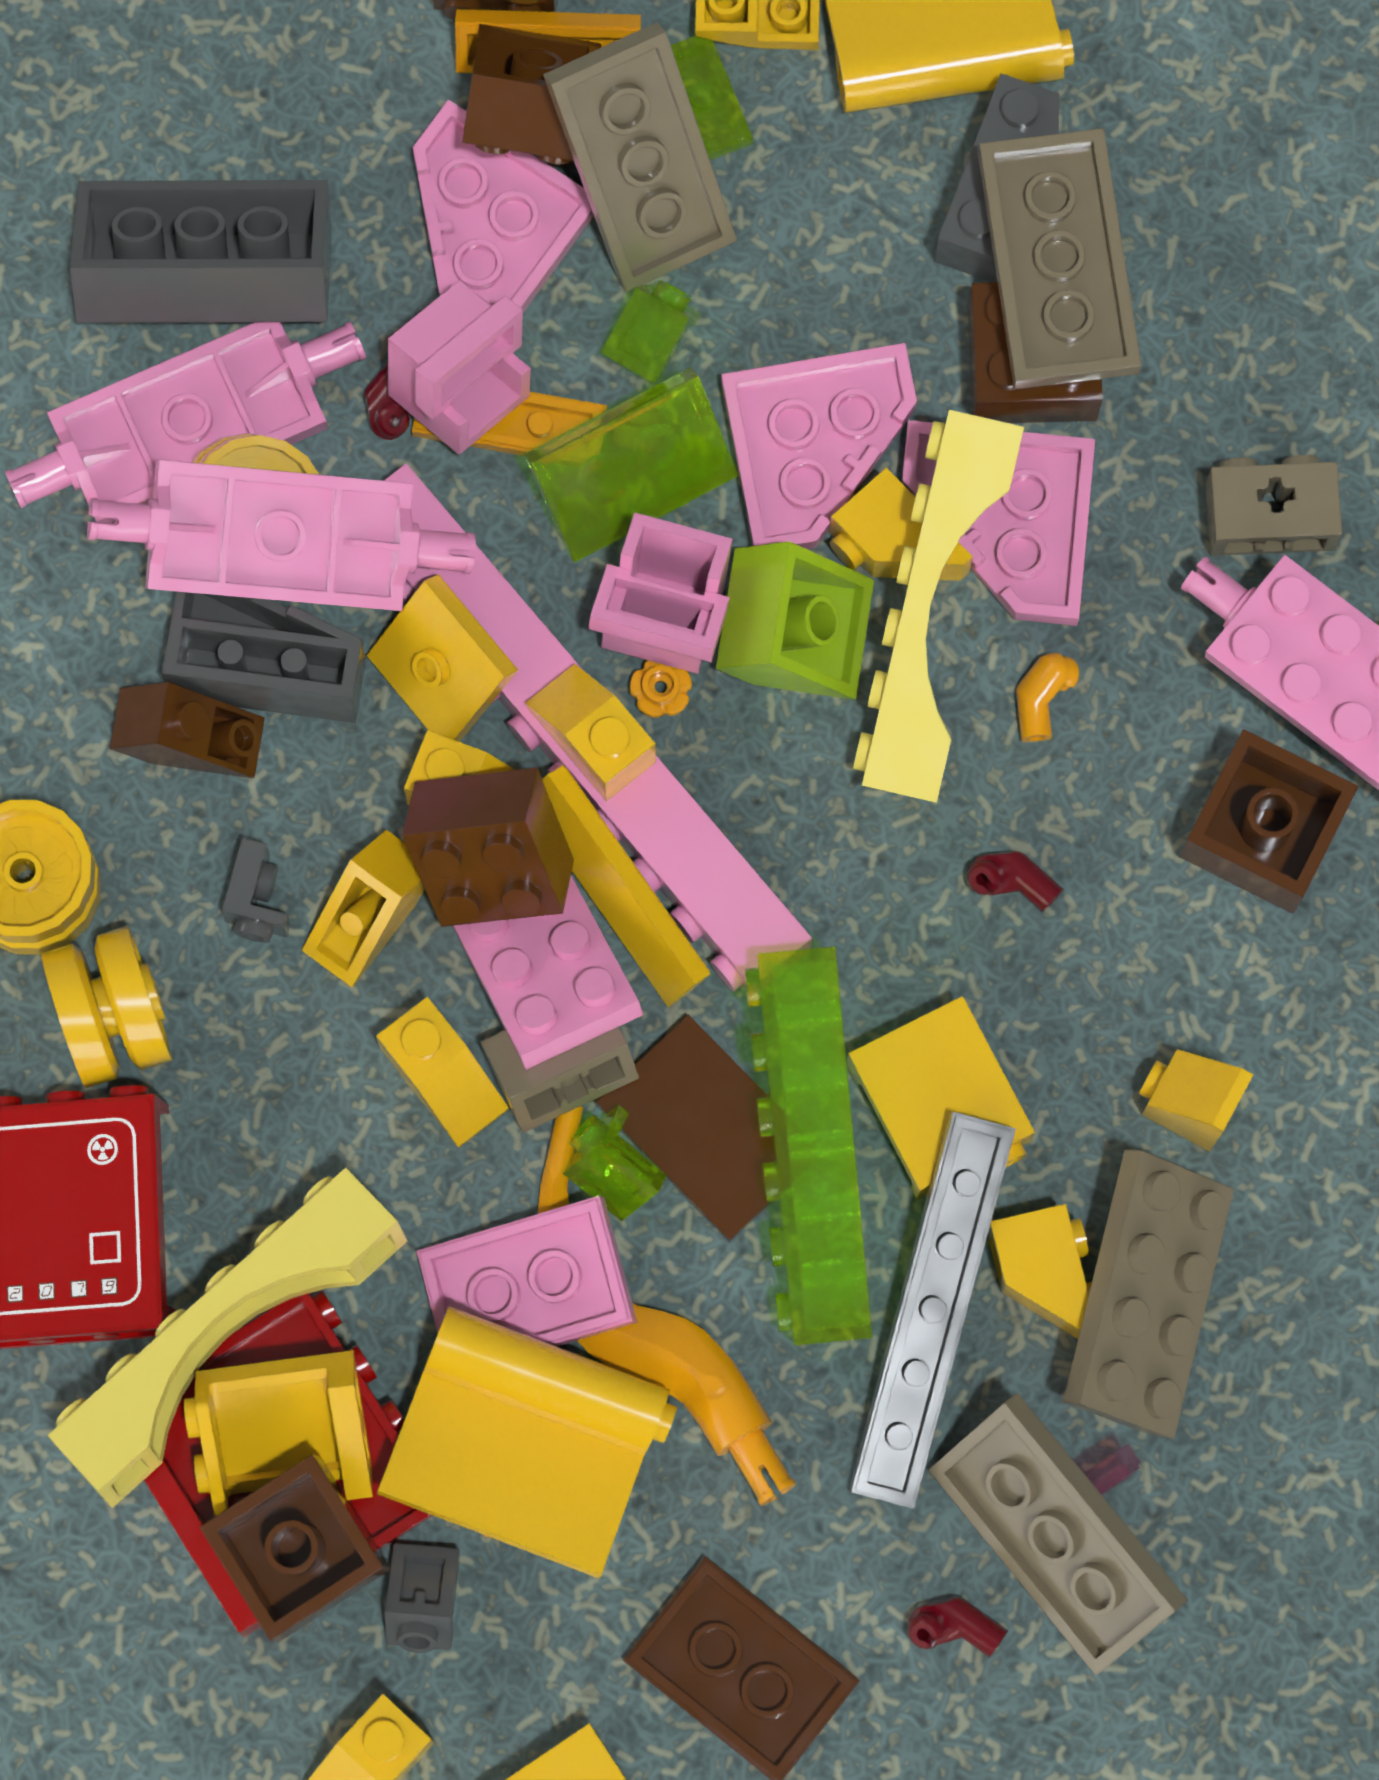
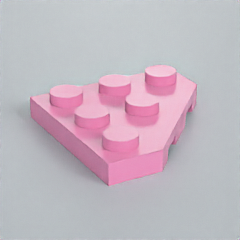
M448 99L413 146L439 295H442L457 281L461 280L491 306L506 295L523 309L524 313L593 219V211L585 189L533 154L510 151L505 154H491L479 150L473 144L462 143L466 111Z
M906 343L721 374V385L752 546L790 541L805 549L817 548L830 530L831 516L855 495L916 410L917 398Z
M908 420L902 484L916 497L919 483L932 485L937 461L925 458L933 423ZM1023 432L1009 492L986 509L959 540V543L973 556L971 564L973 572L1014 620L1078 625L1095 439Z

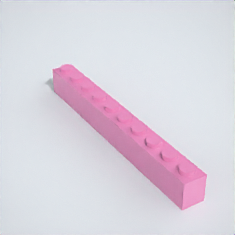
M407 463L384 480L414 484L411 508L412 520L414 523L419 524L420 530L466 534ZM477 545L475 551L449 550V554L475 557L471 574L416 568L415 573H408L404 585V606L425 580L439 574L517 667V673L492 702L494 703L498 699L513 716L507 722L509 729L529 752H532L536 747L543 751L554 764L547 770L548 774L562 765L568 769L618 842L634 858L633 863L654 893L660 889L673 904L675 909L669 914L685 937L691 943H694L701 937L716 955L710 961V965L730 990L734 992L742 986L751 997H754L811 950L812 937L657 756L655 764L606 802L528 710L525 703L572 665L580 666Z

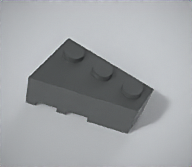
M1002 73L1000 74L939 234L935 263L989 282H997L978 157L979 143L1059 134V93Z
M176 591L162 676L164 682L173 683L238 708L356 723L366 663L362 638L292 605L288 608L269 599Z

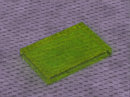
M691 367L524 454L564 548L574 563L626 536L634 512L658 519L739 476L700 378Z

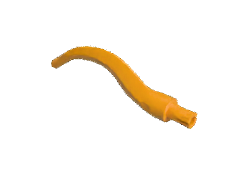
M582 1106L555 1118L540 1185L538 1214L569 1205V1173L584 1109ZM633 1303L638 1323L577 1340L590 1355L606 1366L669 1389V1394L683 1403L716 1455L721 1456L729 1452L731 1453L758 1498L757 1501L760 1506H764L777 1499L762 1474L763 1469H767L782 1495L797 1485L794 1478L790 1477L763 1432L772 1424L770 1417L734 1361L704 1329L686 1318Z

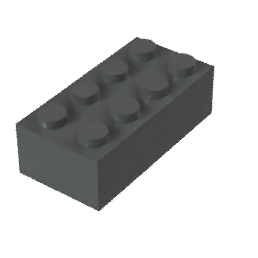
M328 180L78 181L70 258V276L76 322H328L332 241Z

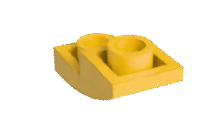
M696 0L695 35L698 37L753 48L819 50L820 0Z

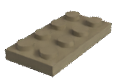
M658 22L543 74L615 275L625 292L631 291L737 241L666 31Z
M1104 128L979 143L978 157L1014 390L1139 374L1142 365Z
M1124 1150L1063 1399L1064 1403L1149 1435L1168 1439L1175 1438L1231 1204L1233 1188L1142 1150Z
M1018 1393L1004 1402L929 1469L938 1483L1096 1676L1188 1601Z

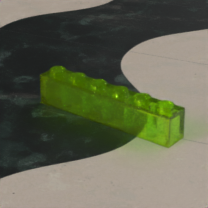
M836 947L758 953L755 955L756 967L744 968L747 1005L748 1007L760 1006L762 1032L750 1033L754 1072L766 1071L768 1097L757 1098L756 1100L760 1137L772 1136L774 1162L763 1163V1178L766 1202L778 1201L781 1227L769 1228L772 1267L784 1266L787 1292L775 1293L778 1332L791 1331V1341L794 1346L873 1338Z

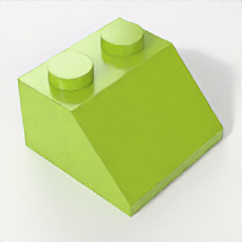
M790 541L735 548L727 594L730 599L722 627L716 669L753 685L856 700L874 579Z

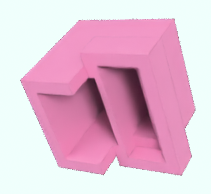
M461 280L457 281L388 338V395L460 455L530 396L531 368L513 354L522 346L523 309L506 295L491 306Z
M634 512L621 552L620 566L607 564L590 615L589 629L603 633L601 648L699 674L703 660L712 662L728 611L730 597L724 596L723 592L733 539Z

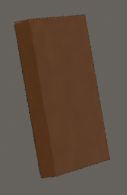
M689 1014L635 1064L639 1079L601 1096L596 1101V1106L729 1243L807 1170L823 1152Z
M704 1557L623 1660L770 1780H783L860 1682L857 1677L707 1557Z

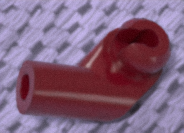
M387 362L366 387L364 397L371 429L382 439L392 440L399 438L407 431L410 418L408 411L388 395Z
M1019 851L980 856L972 862L967 874L968 884L977 894L998 895L1020 892L1042 913L1064 890L1026 854Z
M951 1597L921 1605L911 1614L908 1625L910 1641L921 1649L935 1648L936 1645L963 1638L988 1657L993 1654L1008 1632L1003 1626L961 1597Z

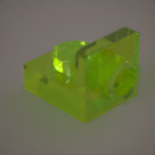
M659 280L656 287L652 284L638 286L633 291L601 353L652 383H657L661 380L688 328L696 325L701 313L688 306L692 299L691 296L670 283Z
M617 1105L602 1119L595 1115L590 1116L577 1129L569 1143L575 1151L563 1174L591 1197H604L607 1210L622 1222L660 1191L667 1175L619 1136L629 1112L622 1106Z

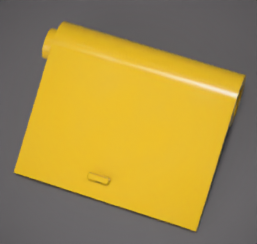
M824 0L835 45L836 73L844 113L995 90L1001 73L1031 84L1064 79V67L1074 65V50L1069 29L1059 30L1052 0Z
M448 1306L377 1494L600 1579L644 1455L652 1440L664 1444L673 1423L677 1406L666 1403L670 1392L669 1389Z

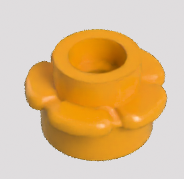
M647 660L642 670H636L630 680V694L637 699V708L646 716L652 718H660L665 715L675 716L688 705L689 696L687 692L692 687L688 671ZM659 682L667 685V690L663 693L655 690V685Z

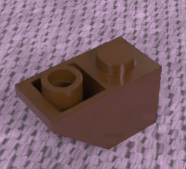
M170 682L120 688L110 749L150 764L255 778L265 717Z

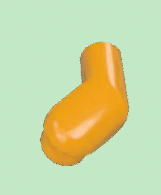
M1058 652L1041 656L1017 685L1016 699L1022 742L1043 741L1052 738L1049 702L1060 690L1065 691L1069 687H1075L1077 684L1080 670L1073 658L1062 656Z

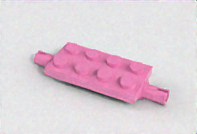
M350 321L342 327L302 344H299L297 339L290 341L281 322H254L47 412L59 439V443L55 444L57 450L13 470L9 469L4 472L21 509L34 501L73 485L75 491L81 488L88 506L91 498H98V500L148 505L149 499H153L156 459L192 462L199 451L219 438L244 433L280 439L292 445L327 430V421L312 387L317 385L315 379L358 360L362 361L366 359V355L359 337L355 336L356 331ZM94 517L95 521L100 523L112 524L115 522V518Z
M156 459L153 499H149L148 505L98 500V498H91L88 515L115 518V522L112 524L87 522L88 540L101 539L145 544V549L148 550L145 588L395 611H402L404 585L408 573H415L416 568L471 574L475 557L449 554V550L475 551L476 547L474 533L467 532L464 534L420 530L419 524L414 523L412 520L411 508L414 486L412 483Z
M1286 555L1280 559L1257 589L1252 587L1249 591L1211 563L1209 558L1203 557L1196 565L1198 570L1196 572L1191 571L1183 582L1181 589L1186 593L1189 592L1225 620L1224 630L1206 650L1205 658L1379 790V625Z

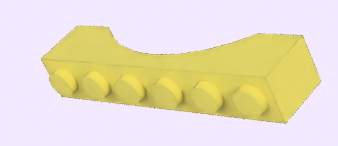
M949 410L946 423L933 421L925 456L927 459L937 461L931 486L921 483L918 486L911 521L923 523L917 548L904 546L896 583L908 585L903 610L890 608L882 645L894 648L888 673L879 670L875 671L867 706L879 710L874 735L861 732L853 769L865 772L862 786L937 803L951 737L938 712L928 676L926 637L930 606L941 572L960 538L986 509L1009 492L1023 435V426Z
M346 1167L334 1178L328 1176L317 1182L306 1194L303 1201L304 1205L285 1222L279 1220L268 1226L257 1238L254 1244L255 1249L236 1266L231 1264L219 1270L205 1287L206 1293L187 1310L179 1309L170 1314L158 1327L155 1334L156 1338L137 1355L131 1353L120 1359L109 1370L106 1376L107 1382L88 1399L81 1398L74 1401L59 1415L56 1420L57 1427L47 1436L111 1508L116 1506L162 1464L168 1431L183 1394L195 1377L196 1371L200 1369L202 1364L227 1337L257 1315L291 1298L326 1288L360 1285L407 1242L398 1221Z

